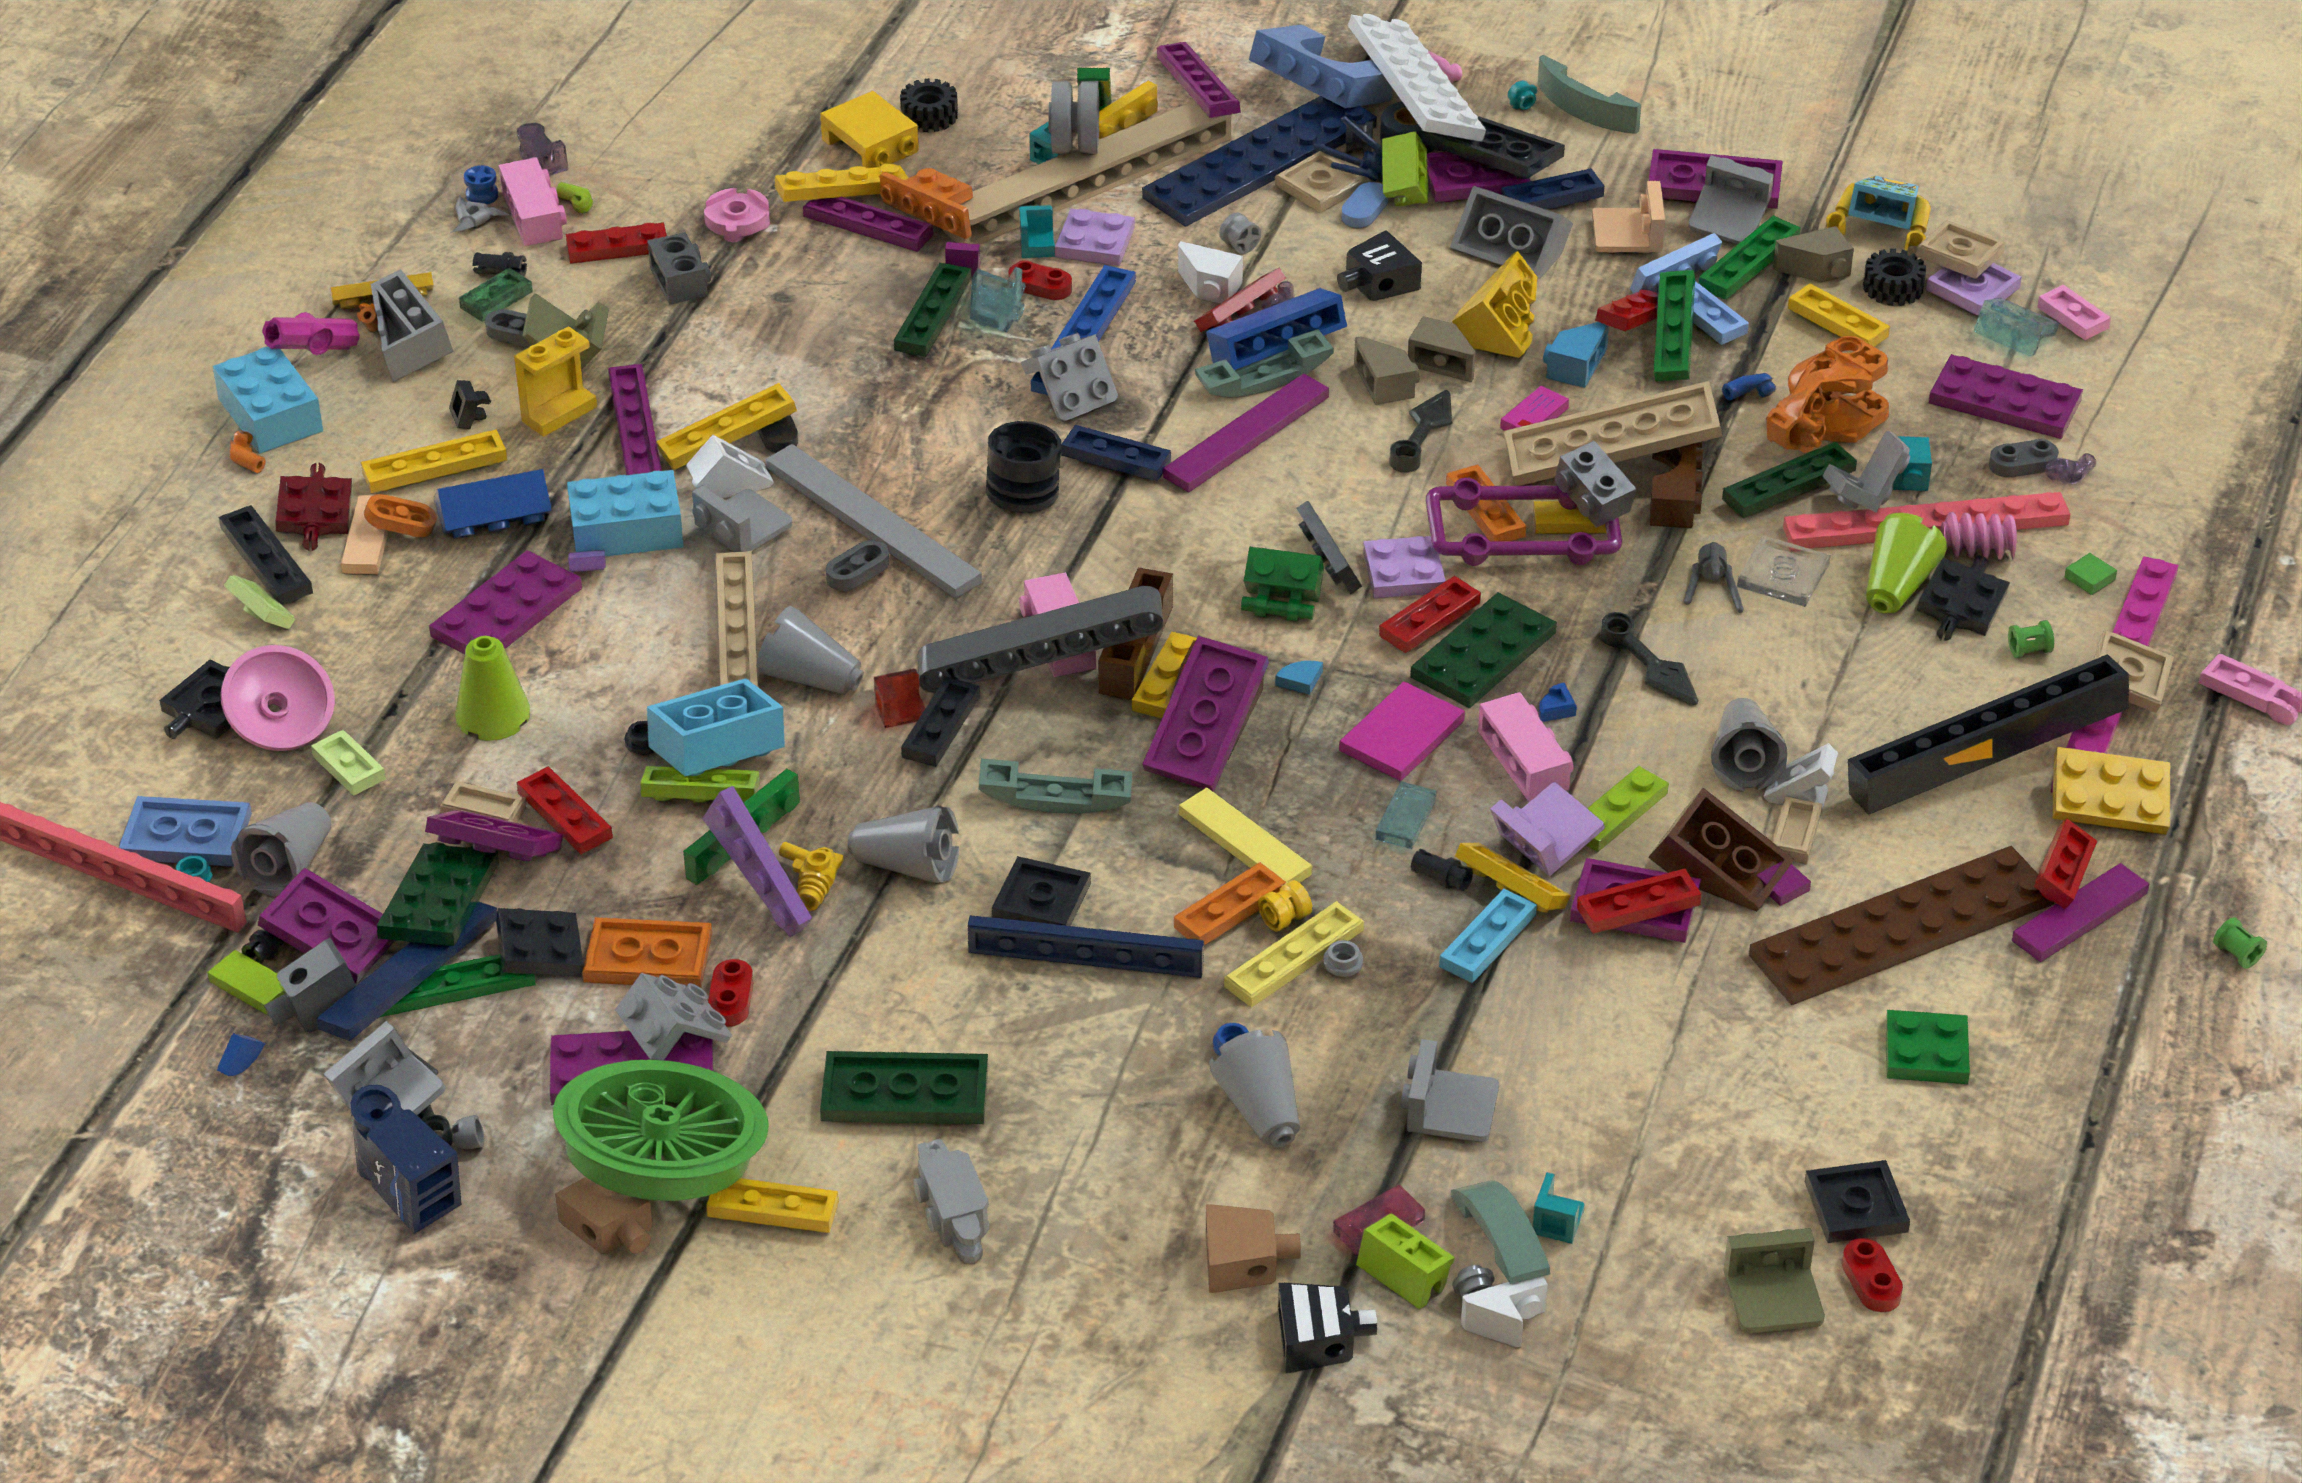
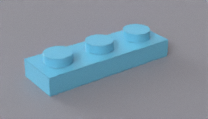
M1503 889L1440 955L1439 967L1473 983L1536 916L1537 904Z

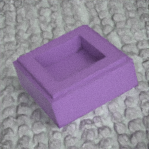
M605 550L569 553V571L604 570L606 568Z

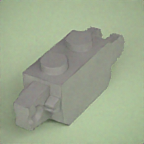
M941 1139L918 1144L919 1177L913 1179V1184L919 1203L926 1202L928 1207L926 1208V1218L930 1231H938L944 1247L953 1245L961 1261L975 1264L976 1261L982 1259L981 1238L989 1230L987 1214L989 1202L969 1154L959 1150L949 1152Z

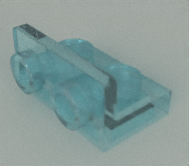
M1996 298L1984 300L1974 332L2027 356H2034L2041 339L2055 336L2060 323L2006 299Z

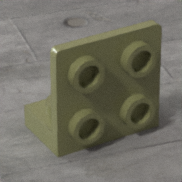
M534 294L529 301L522 336L530 345H535L568 326L589 340L590 347L580 353L582 370L602 350L609 308L598 301L589 311L585 309L575 320L538 294Z

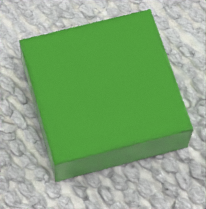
M2088 553L2066 567L2064 577L2093 595L2116 580L2117 570L2095 555Z

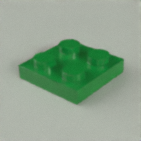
M1887 1010L1885 1019L1887 1079L1968 1084L1970 1076L1968 1015Z

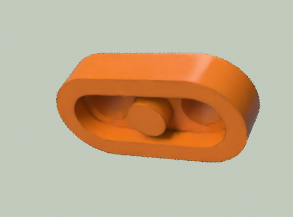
M384 494L371 496L364 510L365 519L373 527L413 537L429 536L437 522L435 511L428 505Z

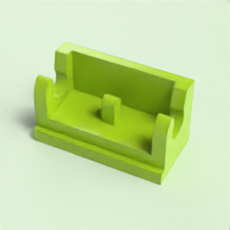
M1417 132L1382 139L1384 196L1386 198L1400 195L1405 196L1394 199L1395 206L1428 203L1427 148Z
M1391 1213L1364 1229L1356 1265L1412 1305L1421 1309L1427 1305L1432 1287L1439 1294L1443 1291L1447 1283L1450 1266L1454 1263L1455 1257Z

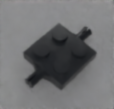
M1976 556L1971 567L1943 558L1934 571L1919 600L1917 611L1933 616L1942 622L1937 630V636L1941 640L1945 632L1944 641L1950 640L1956 628L1971 630L1986 636L2010 585L2008 581L1984 573L1989 565L1986 557H1984L1980 564L1982 556Z
M210 659L159 700L161 711L176 718L164 727V731L169 738L176 739L183 731L192 727L218 739L231 728L221 704V688L230 667L223 666Z

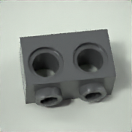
M686 232L647 241L650 269L669 305L708 296L707 282L711 281L709 266L707 262L702 263L698 245L691 243Z

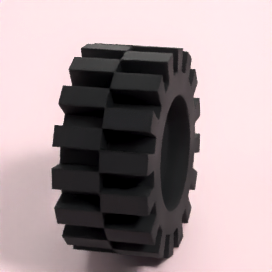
M930 78L924 79V83H921L919 80L914 81V86L909 83L905 86L906 89L901 90V113L916 123L918 130L923 128V132H928L929 129L938 132L939 127L945 130L949 128V124L953 125L956 122L955 119H958L957 92L954 86L950 87V83L945 81L941 84L940 79L930 82Z
M1891 248L1890 253H1887L1885 249L1879 250V255L1874 252L1871 254V258L1866 260L1863 281L1864 292H1868V297L1871 299L1877 297L1876 302L1882 303L1884 300L1887 301L1889 306H1893V302H1898L1899 306H1904L1905 301L1909 304L1914 303L1915 299L1919 300L1921 294H1923L1926 275L1924 261L1922 259L1917 260V256L1914 253L1908 256V251L1903 249L1901 253H1896V249Z

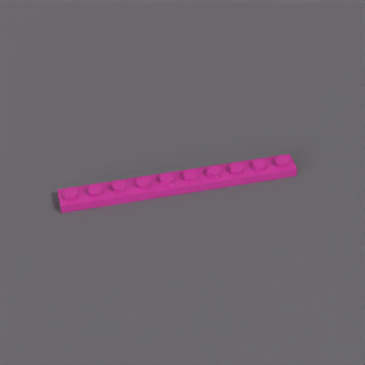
M2143 556L2113 633L2149 647L2176 579L2179 565ZM2123 711L2073 731L2066 748L2107 754ZM2053 781L2050 793H2053Z

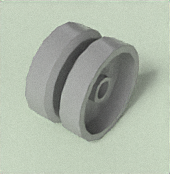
M1052 81L1048 116L1052 154H1069L1072 149L1073 133H1078V149L1082 154H1098V81H1081L1078 86V102H1073L1072 85L1069 81Z

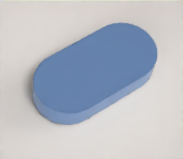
M1367 182L1359 185L1342 206V221L1353 228H1363L1372 224L1388 204V198L1383 194V184Z

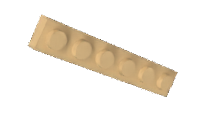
M752 551L716 553L720 685L747 678L758 687Z

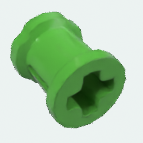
M2043 620L2038 625L2020 628L2018 625L2010 626L2008 631L2010 651L2014 658H2021L2024 653L2041 650L2044 653H2051L2054 650V633L2049 621Z
M2233 917L2225 921L2217 930L2213 943L2219 949H2226L2238 958V964L2247 969L2255 965L2264 955L2267 941L2260 936L2254 937L2242 927L2243 924L2240 920Z

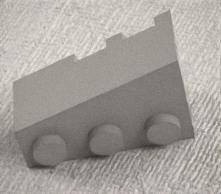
M401 269L371 284L375 312L378 318V330L382 342V353L393 382L454 352L443 321Z

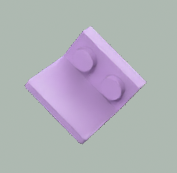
M1556 782L1551 783L1522 809L1517 806L1512 809L1502 799L1490 808L1499 834L1549 877L1605 828L1603 821Z

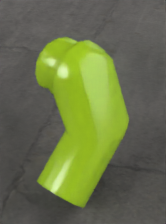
M565 182L558 184L556 189L558 198L571 201L573 209L578 213L583 214L591 210L593 199L589 189Z

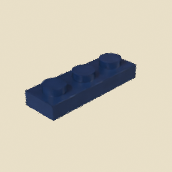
M1592 168L1502 187L1501 195L1543 209H1555L1568 204L1587 202L1591 199L1604 197L1605 186Z
M1074 425L1061 444V456L1153 481L1160 479L1163 474V468L1171 462V450L1079 425Z

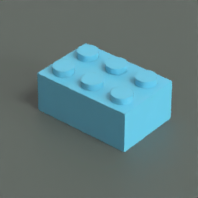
M263 347L258 351L237 358H231L226 362L212 366L219 401L239 428L252 434L253 440L251 444L259 454L323 432L317 396L281 349Z
M673 470L567 482L576 552L605 550V556L684 547L681 513Z
M747 678L647 706L649 747L684 776H698L706 770L719 766H731L739 760L753 756H765L773 750L785 747L783 706Z

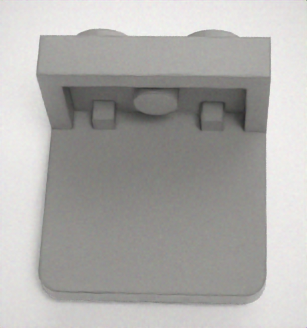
M1711 155L1706 165L1705 185L1690 217L1689 228L1692 231L1705 235L1715 233L1719 239L1738 245L1759 227L1771 198L1774 174L1758 167L1752 168L1736 163L1729 158H1719Z
M1079 333L1069 335L1059 340L1061 346L1052 350L1049 344L1030 351L1032 358L1021 362L1025 375L1040 372L1056 417L1060 421L1072 419L1117 399L1118 394L1096 334L1080 338Z
M1886 431L1860 478L1830 464L1823 477L1831 485L1829 490L1838 495V500L1854 509H1857L1860 504L1877 512L1880 505H1884L1888 501L1892 493L1891 485L1897 474H1901L1906 469L1910 459V448L1894 433Z
M704 485L692 491V513L695 525L734 552L752 551L792 527L791 516L751 489H745L726 501Z
M641 973L615 1009L650 1060H664L684 1032L727 1043L732 1037L731 1032L725 1026V1018L711 1007L706 1000L708 996L704 990L692 983H689L687 986L676 983L664 975L655 977Z
M387 1021L324 1073V1076L337 1095L350 1110L353 1094L361 1087L367 1085H382L389 1088L397 1095L401 1108L403 1110L410 1109L416 1115L443 1094L446 1089L442 1080L409 1051L395 1028Z
M1421 1039L1418 1055L1411 1054L1407 1078L1413 1079L1412 1084H1404L1401 1108L1408 1109L1407 1131L1476 1142L1487 1141L1491 1131L1499 1091L1498 1080L1491 1077L1436 1070L1438 1041Z

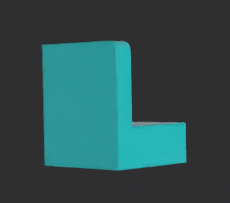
M1052 206L1019 207L1022 258L1055 257Z
M1546 1172L1534 1205L1533 1228L1538 1236L1573 1244L1584 1213L1585 1204L1581 1201L1553 1195L1555 1174Z

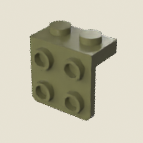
M1811 1228L1727 1236L1723 1271L1739 1326L1743 1332L1750 1334L1819 1327L1824 1323V1310L1811 1272L1815 1242Z

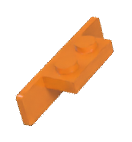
M933 168L921 169L916 175L906 180L887 172L879 175L880 194L885 204L961 238L967 239L972 236L968 209L960 205L973 198L972 186L940 173Z

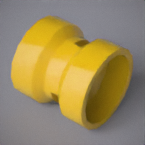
M1295 880L1282 885L1279 892H1269L1258 900V908L1263 921L1275 932L1288 927L1291 920H1301L1312 913L1313 906L1308 892L1304 886Z

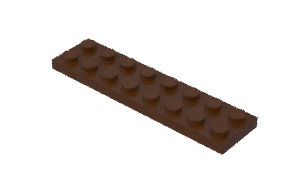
M2011 845L1750 944L1749 956L1791 1005H1794L2054 905L2055 902L2047 900L2034 887L2038 873Z

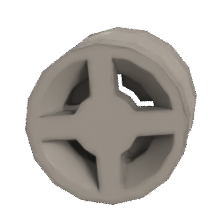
M1233 213L1221 224L1219 236L1225 243L1232 244L1234 250L1240 254H1246L1251 252L1259 243L1261 229L1255 223L1249 222L1243 214Z

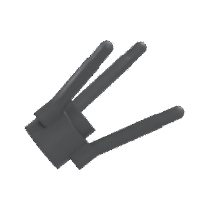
M1716 542L1702 546L1698 553V562L1692 565V576L1684 603L1686 605L1691 603L1700 576L1703 575L1708 580H1717L1723 576L1725 577L1737 612L1742 613L1744 608L1732 575V566L1727 564L1725 548Z

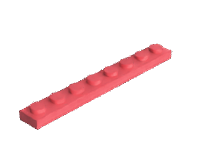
M2045 492L2042 494L2011 495L2008 497L1977 498L1964 501L1878 508L1877 512L1864 509L1784 517L1783 529L1791 550L1874 543L1878 525L1884 521L1886 516L1893 513L1917 515L1923 518L1921 524L1930 529L1934 525L1940 531L1941 524L1945 522L1949 512L1956 514L1958 523L1963 513L1970 514L1972 523L1977 514L1982 513L1987 524L1993 514H1998L2001 524L2006 515H2012L2017 530L2069 525L2071 514L2061 492Z
M0 802V840L237 933L247 923L242 895L231 889L219 887L204 881L200 877H193L175 870L169 865L157 863L135 852L126 851L104 840L92 838L73 828L61 826L48 821L42 816H35L17 809L11 804Z

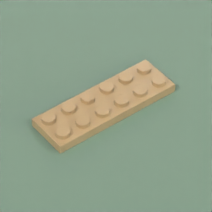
M1709 381L1504 431L1515 486L1555 477L1560 456L1592 441H1595L1615 463L1723 436Z

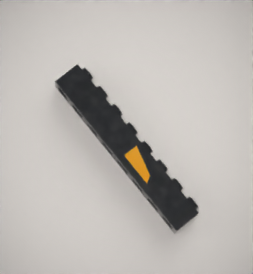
M2107 654L1849 758V795L1870 815L2129 709V673Z

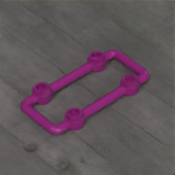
M1461 478L1454 483V486L1434 487L1426 495L1425 501L1433 548L1444 556H1461L1464 562L1470 566L1482 564L1488 556L1567 555L1572 563L1584 565L1591 561L1594 555L1614 554L1622 546L1619 518L1605 523L1608 538L1605 541H1596L1590 534L1584 532L1572 534L1568 541H1489L1487 537L1479 533L1466 535L1462 542H1447L1445 540L1440 501L1453 500L1457 508L1465 511L1477 506L1480 500H1558L1565 509L1572 510L1578 508L1568 494L1562 492L1558 486H1481L1474 479Z

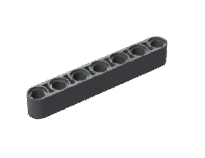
M1140 586L927 644L920 648L917 654L919 685L927 692L936 693L945 677L968 683H976L1158 633L1163 627L1161 595L1153 587Z

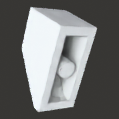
M1180 241L1178 244V272L1197 298L1221 303L1234 295L1242 284L1243 256Z
M712 435L686 464L693 477L692 484L696 488L704 485L722 499L733 497L745 489L757 491L769 488L774 483L763 461L715 435Z

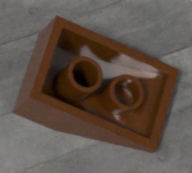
M1702 788L1683 809L1648 857L1667 873L1686 869L1690 877L1701 879L1700 890L1756 912L1794 861V858L1705 788ZM1783 861L1766 886L1756 876Z

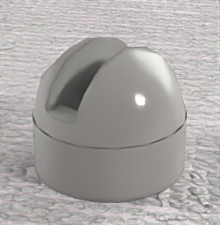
M478 1115L463 1117L452 1126V1133L454 1134L452 1140L456 1146L462 1149H475L484 1146V1132Z

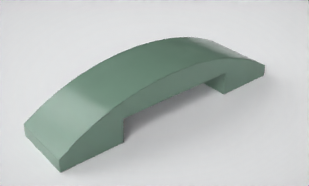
M1545 55L1539 57L1537 84L1544 95L1556 106L1570 115L1595 126L1624 133L1636 134L1639 132L1640 103L1618 92L1607 97L1568 77L1567 66Z
M1317 329L1288 339V350L1234 370L1225 359L1195 369V375L1209 394L1227 397L1253 395L1284 386L1303 373H1309L1334 354V348L1320 330Z
M981 758L978 790L1010 805L1049 813H1090L1117 808L1131 802L1132 771L1094 768L1093 779L1018 773V761Z
M1490 1180L1451 1190V1197L1464 1217L1473 1216L1493 1245L1495 1262L1510 1284L1550 1275V1266L1534 1228L1518 1201L1505 1186L1497 1181Z

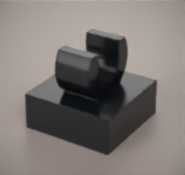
M457 380L449 405V410L457 428L471 429L473 419H486L487 415L484 408L477 406L480 404H490L491 400L487 392H475L470 381Z

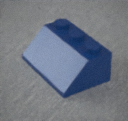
M543 469L439 488L433 497L444 535L453 533L454 539L475 535L474 529L487 526L489 532L510 528L509 522L523 520L524 525L544 522V515H549L552 511Z

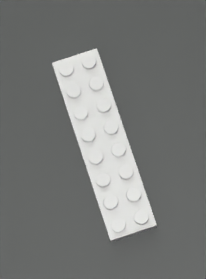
M1351 14L1348 27L1423 131L1482 142L1486 129L1478 120V116L1472 112L1468 103L1463 100L1458 90L1448 80V76L1443 73L1438 63L1434 61L1428 50L1419 41L1418 36L1410 29L1408 23L1398 19H1392L1391 22L1383 21L1372 14H1363V17Z

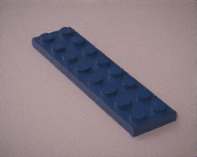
M1319 96L1142 187V198L1186 227L1273 182L1276 175L1319 152L1313 148L1315 143L1332 149L1345 144L1347 126L1341 121L1343 116L1349 120H1354L1357 124L1373 121V129L1376 128L1377 116L1361 106L1344 108Z

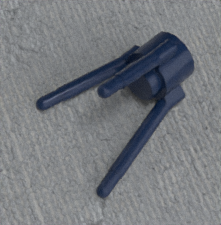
M1343 116L1341 121L1374 149L1373 152L1367 150L1361 160L1318 143L1313 145V148L1359 166L1358 168L1332 162L1331 168L1364 176L1373 181H1383L1382 146L1347 117Z

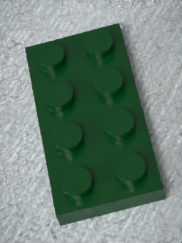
M1497 592L1411 666L1410 678L1471 708L1556 633L1557 622Z
M439 842L423 843L377 924L378 939L455 946L499 864L498 850L495 853L475 850L473 846L457 847L447 846Z
M826 1051L820 1106L821 1121L984 1124L988 1054Z

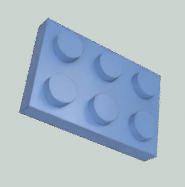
M137 796L119 848L135 852L155 862L178 863L181 859L188 856H200L206 860L208 865L234 866L231 846L238 833L248 826L252 815L251 806L248 802Z

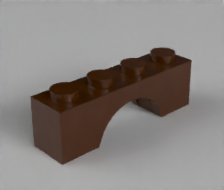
M1703 441L1652 453L1653 460L1662 462L1673 470L1653 476L1650 526L1693 527L1694 514H1701L1702 493L1695 492H1701L1703 472L1696 470H1702L1703 449L1696 448H1702Z
M1138 567L1129 589L1150 586L1159 591L1162 603L1163 627L1158 633L1103 648L1098 660L1099 694L1131 700L1143 681L1173 608V573Z

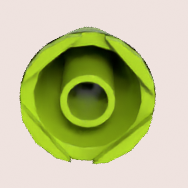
M1908 513L1889 514L1877 527L1866 600L1879 613L1897 612L1941 562L1947 550L1946 539L1941 531L1934 525L1930 529L1921 524L1923 518Z
M490 636L477 637L466 646L455 710L456 722L461 731L468 735V731L478 734V739L484 741L502 740L513 736L520 731V725L525 720L528 722L530 719L529 701L505 648L500 640Z

